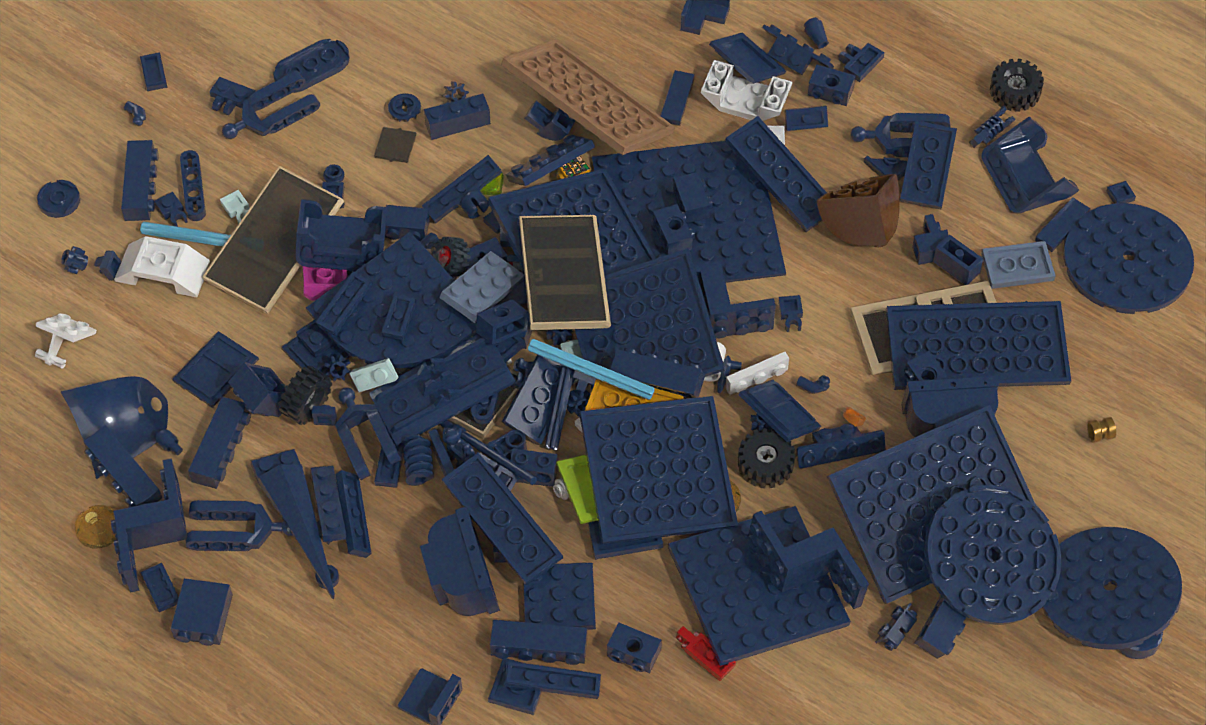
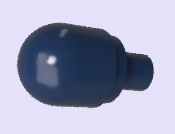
M161 429L156 433L155 440L164 450L172 451L176 455L183 451L178 445L179 440L170 430Z

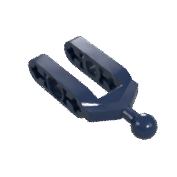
M299 71L292 72L254 92L248 99L244 100L242 120L235 124H225L222 128V135L226 139H234L238 131L244 128L263 136L269 133H276L317 111L320 107V102L314 94H310L269 115L262 121L259 119L255 111L269 106L305 85L306 80Z
M896 113L892 116H885L875 130H865L861 126H856L851 130L850 136L855 142L875 139L885 154L908 158L912 138L891 139L890 131L913 133L916 120L951 127L950 117L946 114Z
M348 387L342 388L338 393V399L347 406V409L335 426L360 480L371 476V473L350 430L351 428L370 420L390 464L392 465L402 459L376 405H355V392Z
M197 500L190 503V518L213 521L255 520L254 533L241 531H190L186 535L185 546L195 551H249L251 549H259L272 531H282L287 536H293L284 521L272 522L262 504H254L248 501Z

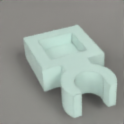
M239 190L220 199L221 205L230 218L236 216L238 224L246 215L248 209H250L248 202Z

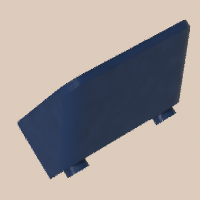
M1027 117L985 147L981 155L982 161L1006 204L1016 214L1070 198L1080 191L1072 180L1063 177L1055 182L1037 151L1046 145L1047 133L1031 117Z

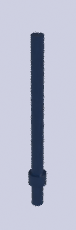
M449 420L440 423L443 428L455 427L459 429L461 427L463 429L461 438L472 447L530 485L536 483L537 478L467 433L466 429L461 425L453 424Z

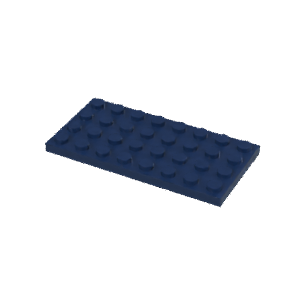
M1061 301L886 307L894 390L906 389L907 380L904 376L906 363L929 350L949 379L998 376L999 387L1070 385L1072 381ZM922 377L923 380H930L928 377Z

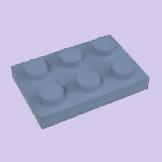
M1045 241L982 249L981 254L991 289L1055 280V272Z

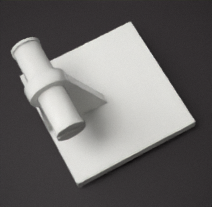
M58 314L36 323V327L53 335L49 352L37 349L35 357L44 360L47 365L53 364L63 369L66 365L64 364L66 360L56 356L63 339L75 342L96 334L97 330L89 327L88 323L72 320L66 314Z

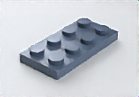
M490 251L443 290L440 299L475 323L477 321V313L495 306L523 281L525 275Z

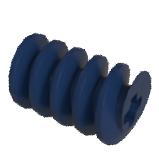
M419 435L405 437L402 442L404 446L406 483L411 486H419L434 478V473L432 472L433 465L431 464L433 460L432 456H430L432 454L430 448L431 441Z

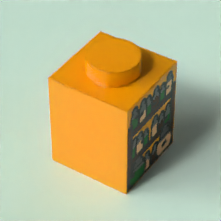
M580 155L558 168L557 179L573 177L591 171Z

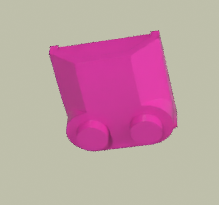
M303 266V295L309 300H317L346 279L347 270Z

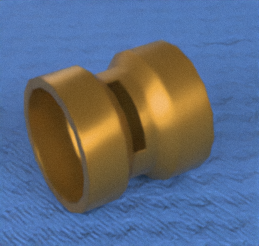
M1105 417L1101 421L1090 420L1087 422V432L1092 443L1099 442L1102 438L1107 440L1116 438V426L1112 417Z

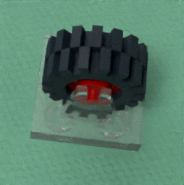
M442 237V239L437 241L438 244L434 246L436 250H426L454 280H457L463 275L462 272H466L465 266H469L467 259H470V255H467V253L470 252V249L466 248L468 244L462 238Z

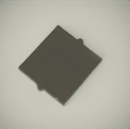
M383 127L374 157L389 160L390 162L408 163L417 133L402 130V128Z

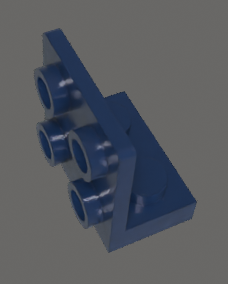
M421 668L399 702L398 709L430 725H441L462 692L461 678L452 674L449 680H445Z

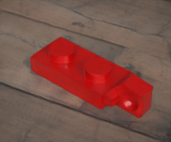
M684 626L677 631L676 639L682 643L681 648L719 681L736 666V661L720 666L709 639L703 633L694 632L692 634Z

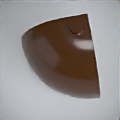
M896 174L870 177V180L858 185L857 181L841 186V190L836 191L834 194L833 191H829L817 200L818 210L826 227L836 237L847 243L859 246L874 245V247L879 248L886 246L896 232L900 211L899 187Z

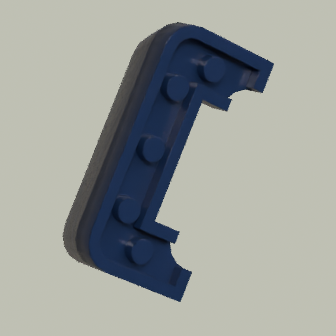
M301 200L296 237V261L305 267L357 271L384 251L387 207L372 206L366 210L365 218L322 215V206L318 202Z

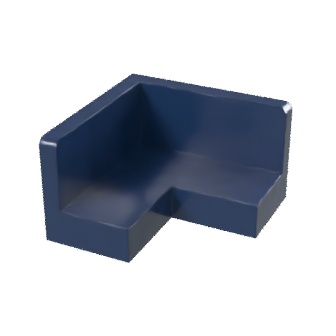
M686 0L681 13L680 31L700 35L705 20L725 25L730 10V0Z

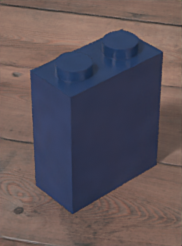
M184 578L171 625L174 639L183 643L194 641L206 646L220 645L233 596L230 584Z

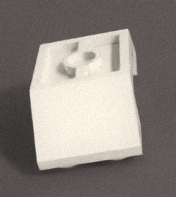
M716 60L713 61L701 89V94L720 112L749 120L759 116L762 121L780 115L791 89L792 81L773 76L769 86L761 83L753 84L747 79L733 76L734 65Z
M145 236L128 245L114 280L115 282L135 286L139 277L172 283L177 294L198 297L204 281L202 277L209 268L210 260L187 244Z

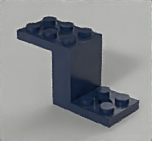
M721 261L694 265L716 338L745 335L752 332H766L774 328L776 308L774 298L730 304Z
M172 458L163 460L164 469L160 470L162 483H164L165 488L163 489L165 500L115 510V520H111L112 531L116 537V540H114L115 551L119 557V560H117L118 571L121 574L123 585H128L130 593L140 591L134 550L186 540L187 528L180 486Z
M759 511L753 514L747 536L748 543L752 549L756 550L761 565L767 568L773 585L778 586L781 593L830 572V577L835 584H838L845 602L849 603L853 610L862 606L869 583L834 527L784 548L763 512Z

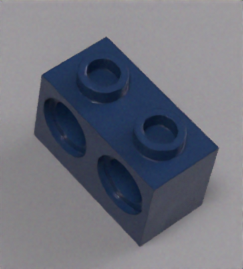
M512 449L510 461L537 478L534 485L549 487L555 485L554 482L558 470L556 465L558 461L557 454ZM520 477L517 480V483L529 484Z

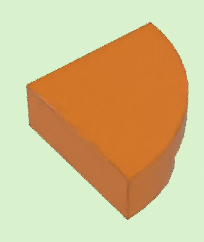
M847 407L843 414L844 418L855 427L862 426L866 420L865 416L851 407Z

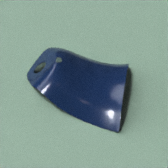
M136 376L122 377L61 391L83 440H86L106 425L133 458L157 443L155 436L159 430L167 429L168 401L164 394L145 378ZM156 397L161 401L162 407L160 411L152 408V398ZM140 406L144 409L143 414L138 411ZM94 460L92 465L96 479L103 475L97 468L99 464Z

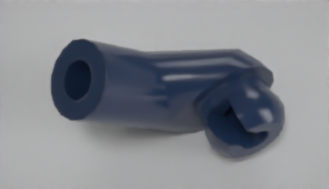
M131 101L126 102L124 110L134 115L132 123L141 126L143 121L146 120L144 108Z
M822 375L817 381L812 382L800 376L796 386L811 394H816L828 390L830 378Z

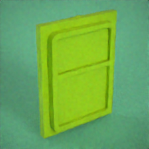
M582 455L557 461L556 465L580 524L598 520L587 456Z

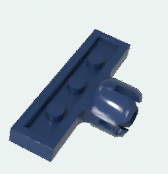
M487 155L424 203L422 208L429 210V217L435 224L458 207L462 208L469 218H478L480 215L477 212V207L483 213L489 207L488 200L481 193V189L499 176L502 171L493 159Z

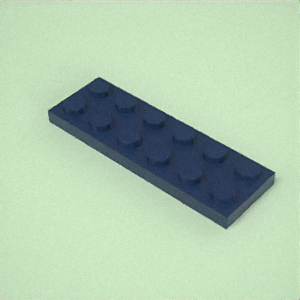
M759 116L726 137L725 142L805 232H808L823 221L818 210L817 200L827 192Z
M479 452L442 479V483L462 507H467L472 520L526 586L563 559L562 553Z

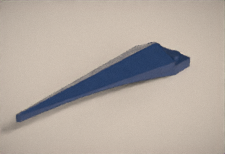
M295 449L251 461V467L258 484L290 529L330 597L334 599L335 593L302 464H300Z

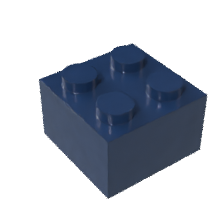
M243 363L228 382L232 386L234 394L244 401L246 409L252 414L257 413L265 416L280 417L282 413L279 410L281 407L279 402L282 400V393L286 391L284 383L269 367Z

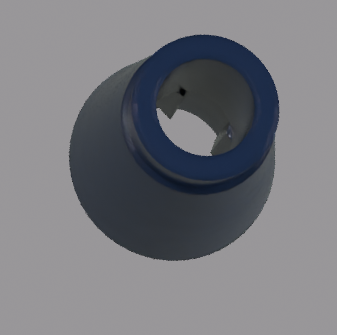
M817 17L805 22L804 32L819 49L826 47L829 42L823 22Z

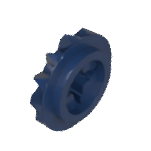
M398 94L390 100L388 111L392 119L397 118L399 122L401 120L408 122L411 118L416 119L417 114L421 113V103L412 94ZM403 104L407 107L406 112L402 109Z

